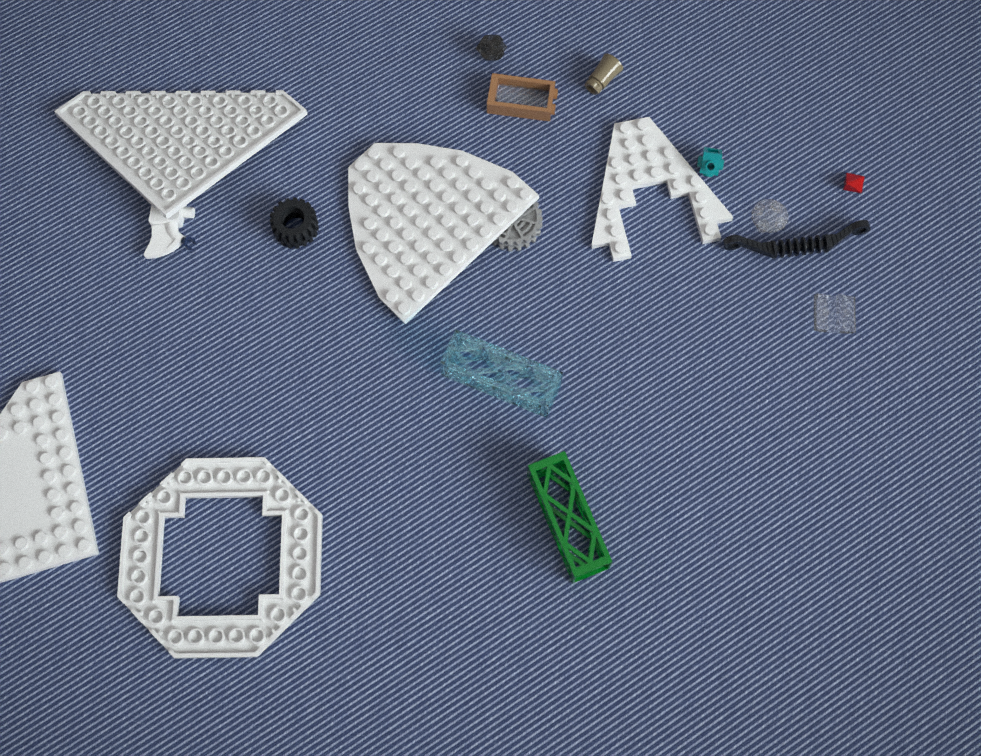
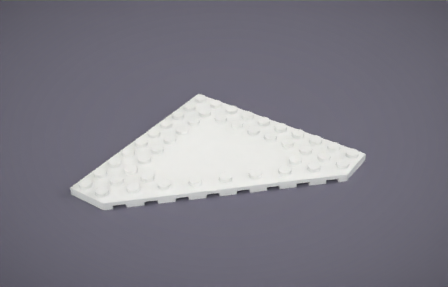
M240 90L226 91V93H216V91H201V93H191L190 91H176V93H166L165 91H151V93H141L140 91H126V93L101 91L100 94H91L90 91H83L54 111L62 122L166 219L307 115V110L283 90H276V93H266L265 90H251V93H241Z
M61 372L22 382L0 413V583L99 554Z

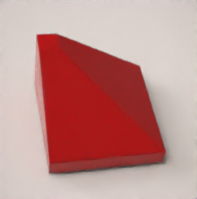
M846 173L843 190L862 193L864 176Z

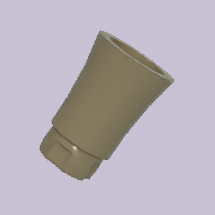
M605 53L586 81V89L594 95L599 94L615 76L623 71L621 62L613 55Z

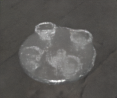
M765 199L759 201L754 206L752 220L759 232L774 233L785 228L788 222V211L779 201Z

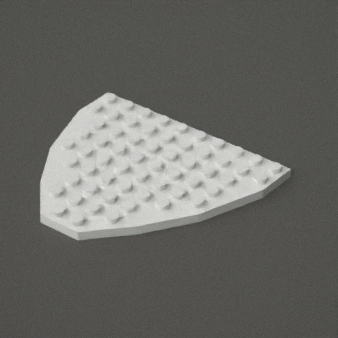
M374 143L348 167V207L357 253L380 300L404 324L409 322L539 199V195L514 172L461 150L418 143Z

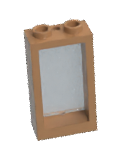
M492 73L487 99V113L550 121L551 115H555L556 104H553V99L557 100L558 95L555 81Z

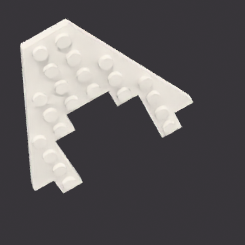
M650 117L614 123L592 239V249L609 246L613 262L631 259L632 255L619 209L636 205L633 189L666 183L670 199L688 196L702 244L720 241L721 235L717 224L732 221L733 216Z

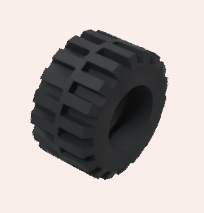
M293 197V200L287 198L285 202H278L279 206H274V212L270 213L271 219H269L276 240L283 246L287 244L288 248L291 249L293 246L299 249L301 245L303 247L307 246V242L312 243L314 241L313 237L317 236L319 226L315 210L311 207V204L309 202L305 203L304 199L298 201L296 197ZM293 218L304 220L297 228L290 229L285 227L286 223Z

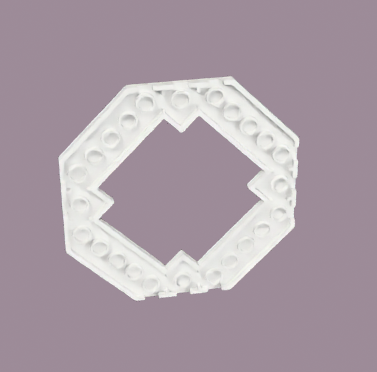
M265 457L186 458L179 468L173 473L171 472L152 493L150 492L136 508L123 517L117 597L176 659L258 657L321 595L323 515ZM263 497V517L282 516L279 594L259 595L258 615L179 616L180 597L160 596L165 518H185L186 498Z

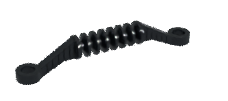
M859 220L842 229L837 234H823L821 239L819 235H816L814 241L812 236H808L807 242L804 237L800 238V242H798L797 238H793L792 244L790 239H786L785 245L781 239L778 240V245H776L774 240L761 243L740 235L728 236L723 240L726 250L744 247L772 259L777 258V253H779L780 258H783L785 252L787 257H791L792 251L795 256H798L799 250L802 255H806L807 250L811 255L814 253V249L817 254H820L821 248L824 253H828L849 235H862L869 232L870 224L868 220Z

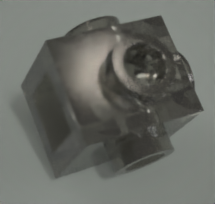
M484 35L475 49L486 61L501 59L507 46L499 35Z

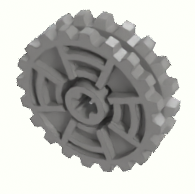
M536 201L492 244L494 246L500 245L499 249L502 250L508 248V251H512L513 248H516L517 251H520L523 246L526 248L530 247V242L535 243L536 236L541 234L540 229L542 228L543 220L542 210L538 209L539 203Z

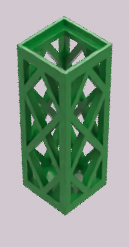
M563 451L528 465L527 476L572 584L608 570L612 564V559L566 452ZM552 473H555V474H557L558 476H560L562 479H564V480L567 482V484H565L564 482H562L560 479H558V478H557L556 476H554ZM546 476L543 489L539 478ZM549 479L570 493L568 509L547 494ZM574 500L582 519L572 512ZM549 502L556 506L558 509H560L562 512H564L566 516L559 512L557 509H555L553 506H551ZM554 514L565 522L563 535ZM571 518H572L573 520H575L577 523H579L580 525H582L584 528H586V529L588 530V532L585 531L583 528H581V527H580L579 525H577L576 523H574V522L571 520ZM570 526L590 540L588 556H585L568 543ZM596 549L599 559L593 561L594 550Z

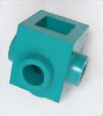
M704 147L702 156H698L697 161L700 173L707 177H713V175L718 176L719 170H723L724 159H722V150Z

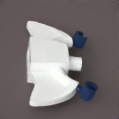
M185 205L166 219L156 208L151 206L148 221L152 227V237L144 252V257L152 259L165 256L178 249L182 244L185 245L187 250H192V247L188 246L187 243L192 242L196 244L195 239L192 237L185 239V236L179 232V228L183 227L184 218L195 217V208Z

